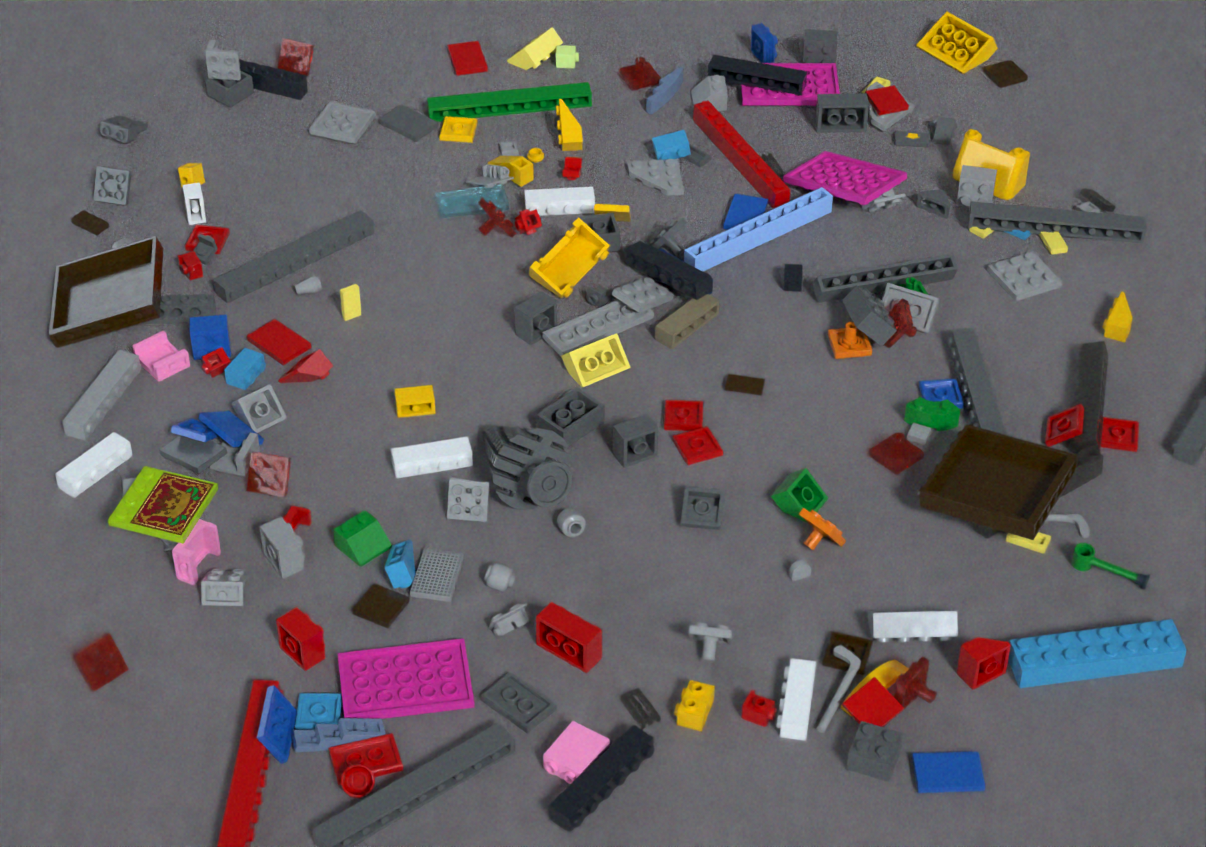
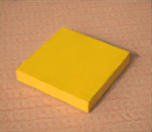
M445 116L439 135L440 140L473 143L478 119Z
M594 204L595 215L614 213L616 221L630 222L629 205Z

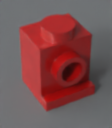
M195 251L177 256L180 272L182 271L183 275L186 274L190 281L203 277L202 264Z
M221 347L203 356L201 367L206 375L210 374L213 378L225 372L224 369L231 361Z
M751 690L742 706V719L766 728L770 720L773 721L776 716L777 708H774L775 701L756 695L755 691Z

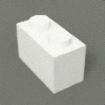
M200 183L182 185L189 225L206 223Z

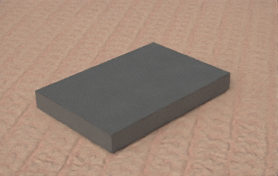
M403 104L379 118L380 124L415 142L438 127L437 121Z
M181 435L159 450L161 456L198 474L227 454L226 447L211 440L202 442Z
M512 672L506 674L480 695L482 702L527 734L557 710L555 702Z

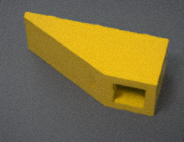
M559 99V106H556V116H560V120H557V130H561V135H558V143L562 145V151L582 150V127L563 100Z
M499 156L488 162L490 165L507 167L509 169V176L514 177L511 181L520 187L534 180L533 163L523 156Z
M1121 291L1119 297H1115L1113 308H1110L1102 329H1105L1104 337L1125 343L1131 330L1133 317L1125 293Z

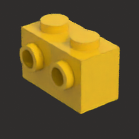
M693 680L689 681L687 688L684 687L682 690L681 703H677L674 715L677 716L678 726L702 732L714 702L715 686Z

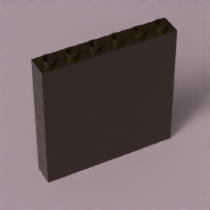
M157 236L56 266L49 337L56 348L160 318L164 249Z
M966 424L963 430L958 432L956 440L951 442L949 450L943 454L940 463L935 465L933 473L928 475L925 485L920 487L918 491V498H920L919 507L1034 540L1077 471L1078 455Z

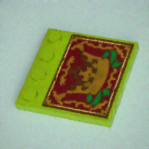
M144 466L109 517V526L184 544L218 491V483Z

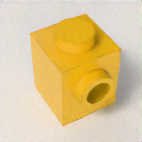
M186 163L178 167L181 187L186 184L200 183L201 185L205 183L202 163Z

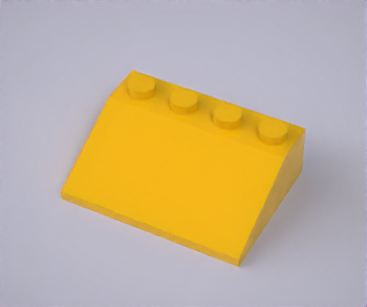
M947 11L916 44L919 49L962 74L987 61L998 49L992 36Z

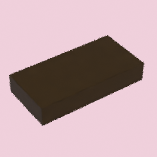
M85 210L71 218L72 224L96 236L109 227L107 221Z
M728 374L725 391L762 396L765 379Z

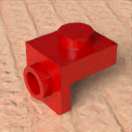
M565 157L562 177H567L568 180H577L582 172V158Z
M294 505L282 517L286 523L291 524L293 532H295L299 524L310 526L312 523L311 511Z

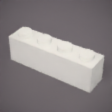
M593 187L525 190V210L533 211L537 209L539 216L594 213L595 196Z
M115 432L111 433L55 473L58 488L73 498L77 497L132 456L130 441Z
M468 436L391 449L392 465L396 479L473 466L472 450Z
M791 658L790 666H785L784 679H787V683L783 682L781 694L785 696V699H780L779 711L783 712V714L778 715L777 728H781L780 737L806 741L816 661Z

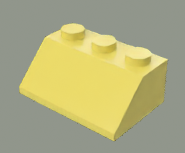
M551 27L511 56L507 62L524 70H528L531 67L535 69L541 64V60L544 62L551 57L549 53L554 54L557 45H561L563 41L554 28Z
M617 333L561 355L567 372L581 387L631 368Z

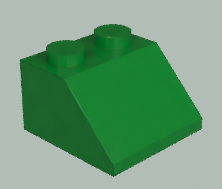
M807 468L790 473L771 496L782 512L805 522L807 521L799 515L803 508L809 512L812 509L818 512L828 500V496Z
M366 510L333 529L335 547L360 567L392 548V544L378 520Z

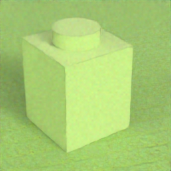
M557 45L556 68H575L576 62H579V52H576V46Z

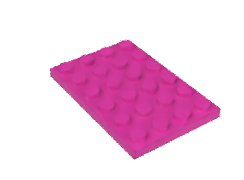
M764 63L807 71V85L802 96L741 85L742 105L816 106L817 94H840L836 63Z
M824 151L785 174L783 180L792 186L804 187L807 190H817L822 187L832 194L833 197H840L846 201L867 205L872 200L906 180L907 172Z
M464 638L337 653L344 718L385 719L475 708Z

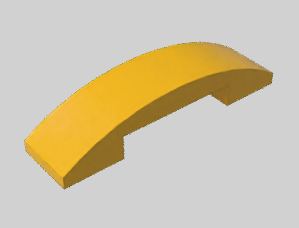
M895 659L890 660L868 674L845 700L873 677L888 689L894 683L900 684L912 673V670ZM841 705V709L848 713L847 710Z

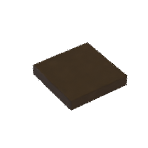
M1013 60L984 66L983 72L999 88L1028 81V75Z
M374 583L352 609V613L357 617L389 629L408 605L410 598Z
M832 631L822 666L848 671L849 663L833 654L836 646H843L860 659V668L856 674L864 675L873 640Z

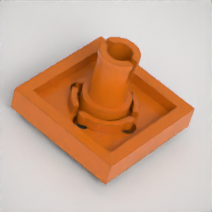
M854 322L846 323V328L828 330V338L835 359L872 356V348L868 336L859 330Z
M805 508L801 510L799 515L814 529L805 542H803L808 548L814 551L823 537H828L841 547L845 544L846 540L841 536L843 532L836 528L833 523L823 519L813 509L810 512Z

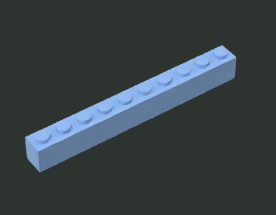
M822 187L685 249L684 262L701 271L708 270L831 213L833 195Z

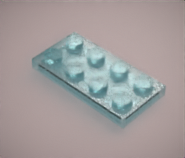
M503 184L495 185L491 188L477 187L435 193L441 219L509 210V202Z

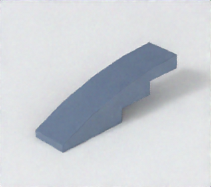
M682 67L659 80V86L654 88L653 95L647 98V113L652 115L676 94L683 82Z
M340 718L338 724H316L315 730H293L292 740L295 752H316L329 750V747L386 734L382 719Z

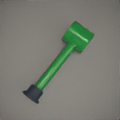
M1079 543L1075 546L1071 564L1076 570L1088 571L1094 565L1133 580L1135 584L1142 586V589L1146 588L1150 578L1149 573L1147 575L1143 573L1137 574L1095 557L1094 547L1088 543Z

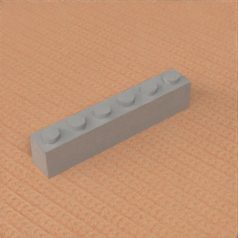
M121 350L117 351L64 418L65 435L86 440L94 432L97 425L103 421L104 416L113 408L114 403L122 396L124 390L131 384L134 377L140 373L139 355Z

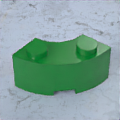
M918 397L906 404L904 422L911 426L913 423L937 429V431H947L958 427L960 409L948 399L933 402Z

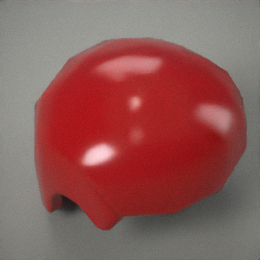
M354 764L343 771L340 784L343 791L349 797L362 798L373 790L375 777L372 770L367 766Z

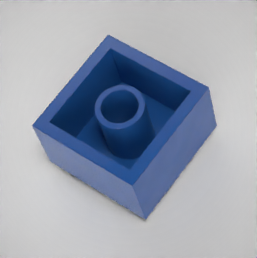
M227 315L190 318V337L194 360H202L203 356L221 347L227 356L231 357V340Z

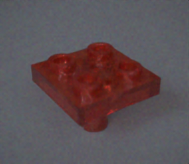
M283 38L277 69H284L308 77L314 45Z
M638 57L635 58V65L619 68V75L632 91L657 85L661 79L648 61L645 62L644 57H639V61Z
M483 197L478 201L479 205L489 215V219L478 228L485 236L496 226L502 228L511 238L517 234L513 229L514 224L508 218L504 219L506 215L500 209L495 210L497 207L492 201L487 202Z
M903 298L889 311V316L895 321L894 326L897 331L884 344L888 348H891L904 334L912 338L917 332L916 327L913 326L909 303Z
M896 432L869 449V456L898 475L923 459L924 451L905 439L903 433Z
M251 452L247 491L286 497L291 457Z
M107 632L72 654L91 692L97 691L129 670L114 639Z
M924 656L917 662H913L909 670L905 674H901L896 680L895 684L897 687L894 698L904 707V710L917 697L931 704L937 696L936 691L926 686L930 660Z

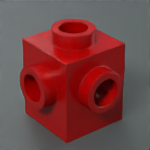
M529 209L520 211V215L515 217V227L520 234H534L537 232L536 229L542 226L537 209L529 211Z

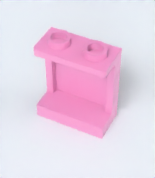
M161 331L133 345V352L139 355L141 366L158 382L190 367L188 352L185 349L180 351L168 341L165 331Z
M199 519L184 544L178 543L172 550L178 580L195 585L198 581L197 566L208 553L216 556L221 554L217 526L213 523Z
M572 721L543 755L544 769L548 773L556 775L571 784L610 747V739Z

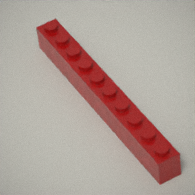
M710 101L694 104L693 121L763 198L768 199V204L772 209L790 202V188Z
M253 680L217 847H251V842L255 841L256 830L254 825L259 822L258 806H262L263 792L261 791L262 788L266 787L267 783L265 771L270 769V752L257 739L267 688L274 685L284 695V690L280 689L279 681Z

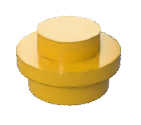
M532 148L529 150L527 158L534 163H538L544 159V153L540 148Z

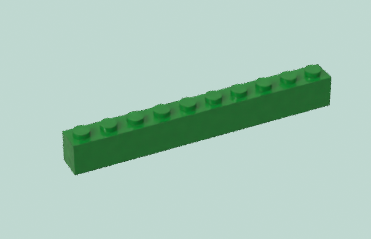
M589 82L429 97L427 98V109L429 118L440 122L444 121L445 116L481 118L556 110V106H559V99L563 100L568 109L592 107V92Z

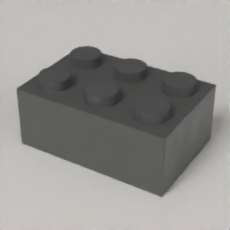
M867 93L817 94L815 115L817 133L866 132L869 109Z
M857 285L842 300L855 326L879 345L883 346L897 331L894 326L895 321L889 316V311L883 307L885 305L883 301L878 297L876 299L873 298L871 292L866 288L862 289Z
M577 387L536 414L537 428L554 431L564 438L567 445L570 446L604 423L605 405ZM553 442L563 450L567 448L561 444Z

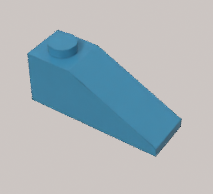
M411 539L392 545L385 564V570L394 589L398 587L406 588L414 581L415 565Z

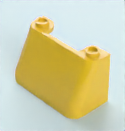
M969 129L965 133L953 168V179L960 182L963 165L996 169L993 196L1003 200L1012 199L1026 184L1030 152L1022 148L1012 149L1009 153L980 142L982 134L977 130Z
M579 217L572 223L573 227L566 232L565 236L543 258L539 259V263L535 261L529 268V276L560 298H568L573 292L572 288L600 260H605L610 254L608 252L610 245Z

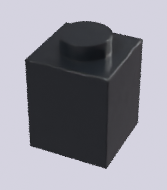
M785 264L783 291L801 292L802 264Z

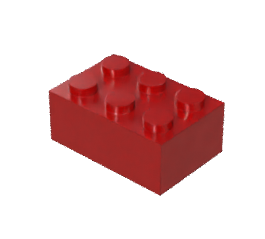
M550 602L536 616L537 646L586 674L602 659V629L587 622L580 616L569 612L564 607Z

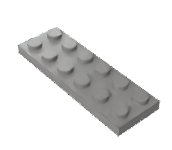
M618 299L542 332V338L561 356L653 319L654 312L648 309L638 313Z

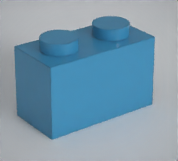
M685 130L652 138L657 160L677 159L691 155Z
M244 348L224 369L226 384L246 390L264 372L266 368L264 354Z

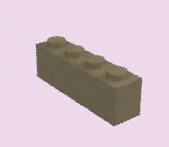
M709 294L698 300L692 298L656 325L655 340L670 349L675 348L719 314V300Z

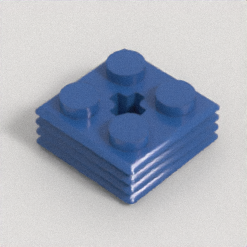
M763 23L752 25V53L761 63H775V58L777 57L775 45L778 43L776 35H772L769 27H765Z

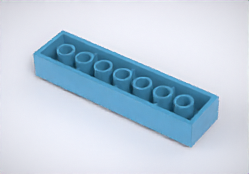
M1168 619L1012 639L1009 642L1011 647L1008 661L1019 688L1179 668L1183 667L1187 649L1173 620Z

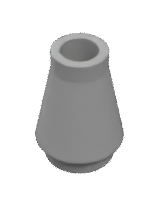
M313 275L295 284L298 295L319 293L318 291L323 290L319 276L314 277Z

